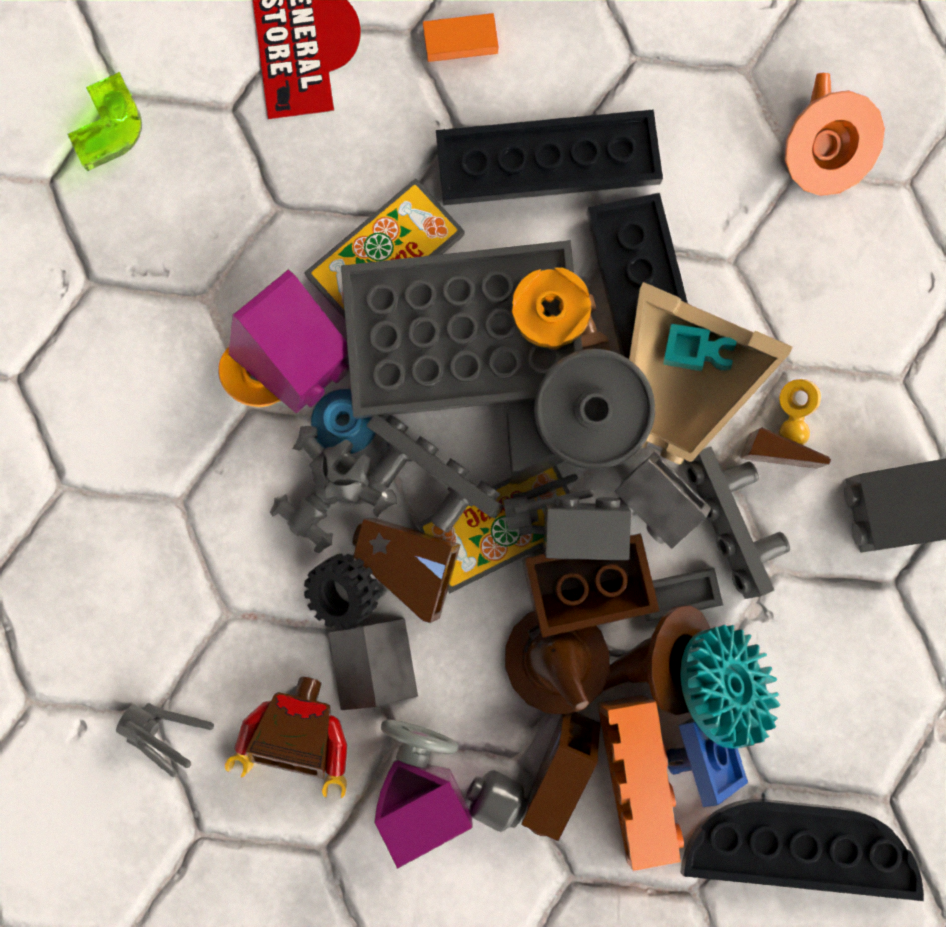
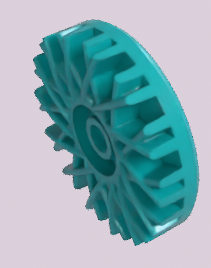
M721 625L697 633L688 642L681 661V687L687 708L700 730L718 745L729 749H738L765 742V739L769 737L766 731L775 729L774 721L778 719L769 710L778 708L781 704L775 698L779 696V693H770L766 687V684L777 681L776 677L769 675L773 670L772 667L760 668L758 660L766 657L767 654L764 652L759 653L760 645L758 644L747 646L752 635H744V630L742 629L734 631V625Z

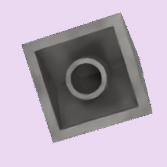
M405 619L329 632L341 710L379 707L418 696Z

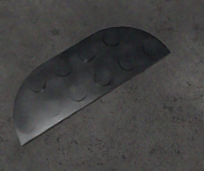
M747 799L733 802L713 812L698 826L687 844L681 863L680 873L684 877L924 902L920 870L911 851L906 848L893 830L883 822L863 812L844 807L768 799Z

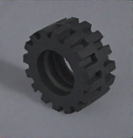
M341 553L328 558L312 569L307 575L309 578L304 582V587L308 588L304 592L305 599H310V603L307 605L310 611L315 610L317 614L314 617L318 621L324 619L325 626L331 628L335 625V630L342 631L344 628L346 630L353 628L376 609L378 605L376 600L380 598V591L375 590V587L379 585L378 581L370 576L373 571L370 567L365 569L363 567L364 561L360 558L354 561V555L346 554L343 556ZM335 581L345 589L349 602L339 595L335 587Z

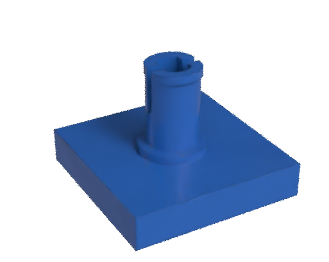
M693 718L679 725L685 747L671 748L666 751L668 762L676 761L674 765H669L668 769L673 775L687 771L693 772L703 807L719 805L748 783L738 749L725 748L712 741L700 730Z

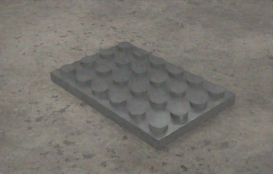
M571 240L342 265L341 273L353 417L360 419L375 415L389 416L535 400L539 385L546 373L564 357L582 351V340L580 336L572 343L556 350L540 347L529 342L520 334L513 319V295L522 279L533 271L564 268L574 273ZM557 299L551 303L546 300L543 301L541 304L545 308L543 314L547 317L552 314L558 316L561 313L558 309L561 302Z

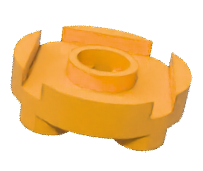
M554 268V270L547 269L541 271L539 269L533 271L522 279L514 292L512 315L516 327L526 340L537 346L553 350L559 349L579 338L589 323L591 301L587 286L580 277L567 269ZM555 299L559 300L561 303L558 309L561 313L558 316L553 314L549 317L543 314L545 308L541 305L542 302L546 300L551 303Z

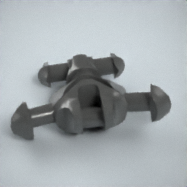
M307 425L300 427L298 439L292 449L298 451L304 449L313 460L309 466L314 475L315 491L314 493L311 492L310 497H303L298 508H295L288 502L286 494L274 498L270 514L272 517L280 514L287 520L292 533L310 539L316 544L314 551L320 553L332 545L333 533L327 534L317 526L321 519L327 517L326 509L330 507L329 504H335L338 501L340 503L353 501L357 504L361 499L374 506L373 514L377 518L382 511L397 504V499L392 489L382 491L381 493L369 487L370 479L368 472L370 458L366 454H363L359 459L354 457L350 453L353 444L348 440H344L334 447L323 449L316 441L318 437L316 427Z

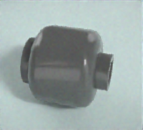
M495 770L486 773L482 779L476 776L466 794V799L471 801L470 814L472 818L499 832H503L509 827H517L528 804V799L524 797L523 786Z

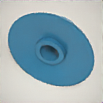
M338 389L329 392L318 401L313 410L311 426L316 427L318 431L316 440L324 449L326 447H334L342 441L348 440L353 444L350 453L354 454L366 448L376 435L374 431L366 426L372 417L360 419L353 417L351 389ZM343 414L349 415L350 422L347 425L340 426L337 424L339 416Z

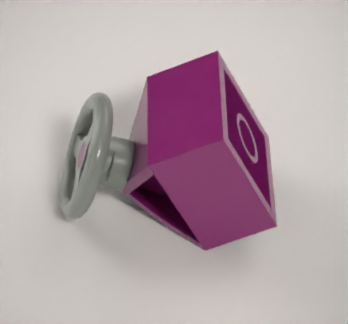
M384 720L381 723L382 732L404 744L399 746L396 755L397 760L393 762L381 788L374 823L398 869L472 829L473 824L470 807L451 770L428 764L431 752L448 755L454 754L458 750L457 743L443 734L421 726L397 720Z

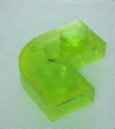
M120 72L86 87L101 119L67 134L86 171H90L124 155L134 147L142 131L141 113Z

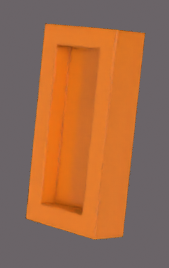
M494 13L423 21L427 62L498 54L499 45Z

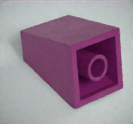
M289 269L232 315L228 355L296 414L306 405L309 407L314 406L324 395V388L332 381L335 384L339 383L349 372L347 341Z

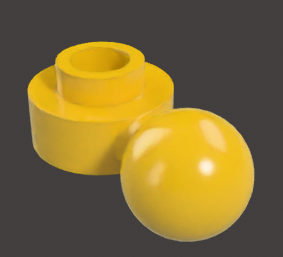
M796 379L788 382L780 392V405L789 415V419L780 426L779 435L805 445L810 437V429L804 422L805 416L817 410L821 401V393L812 381ZM800 390L804 391L808 396V400L804 405L797 403L795 399L797 392Z

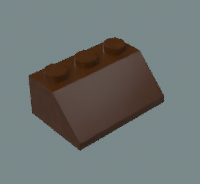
M641 533L630 535L629 560L546 558L545 554L522 560L531 603L542 637L660 612Z

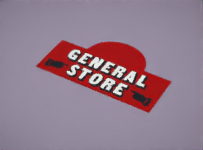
M253 0L268 120L334 111L329 72L343 67L353 58L361 38L360 21L353 6L347 0Z

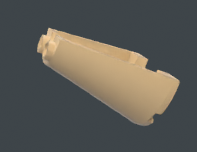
M643 282L639 291L629 360L637 365L646 376L655 400L653 427L642 448H646L648 442L663 448L660 456L681 465L684 459L692 462L788 357L793 347L758 331L752 332L681 301L677 296ZM671 324L710 330L708 341L715 342L724 337L737 341L734 351L724 349L718 352L720 357L733 360L731 370L722 371L716 369L711 362L704 361L702 371L663 365Z

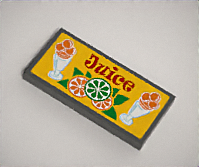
M415 178L305 271L304 274L345 319L342 265L441 255L465 235V231Z
M556 465L520 484H511V478L492 488L500 493L496 500L504 505L503 500L513 498L512 494L526 492L563 477ZM567 485L535 497V501L570 494ZM468 505L449 533L430 521L431 517L416 524L420 532L461 544L448 588L449 594L543 548V534L520 536L519 529H508L505 508L501 510L496 518H492L473 505L471 507ZM545 508L537 510L539 521L531 522V525L544 526Z

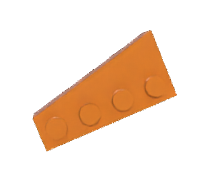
M644 695L597 703L627 863L633 871L681 862L679 849L684 848L681 828L674 820L673 807H676L673 787L668 781L666 768L668 767V759L662 742L656 701Z

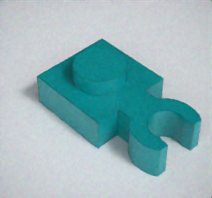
M671 324L663 365L702 371L704 361L711 362L716 369L722 371L731 370L733 360L720 357L718 352L724 349L734 351L737 341L728 337L720 338L715 342L708 341L710 330Z

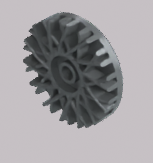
M582 350L558 361L544 376L535 397V422L546 446L561 460L584 469H605L628 460L646 442L655 418L654 395L644 373L628 358L608 350ZM590 402L600 404L601 413L599 416L591 417L588 415L587 406Z

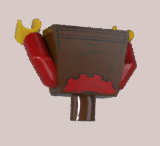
M300 677L294 696L277 692L271 701L261 703L242 721L234 746L236 753L225 762V770L229 772L233 769L235 760H238L243 764L241 778L252 770L254 763L324 779L322 795L327 798L328 785L336 783L342 788L341 798H343L347 788V780L343 776L346 772L347 742L340 720L331 715L330 705L317 701L322 683L310 677Z

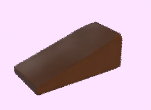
M763 427L749 434L740 456L741 459L814 469L829 465L831 462L829 456Z

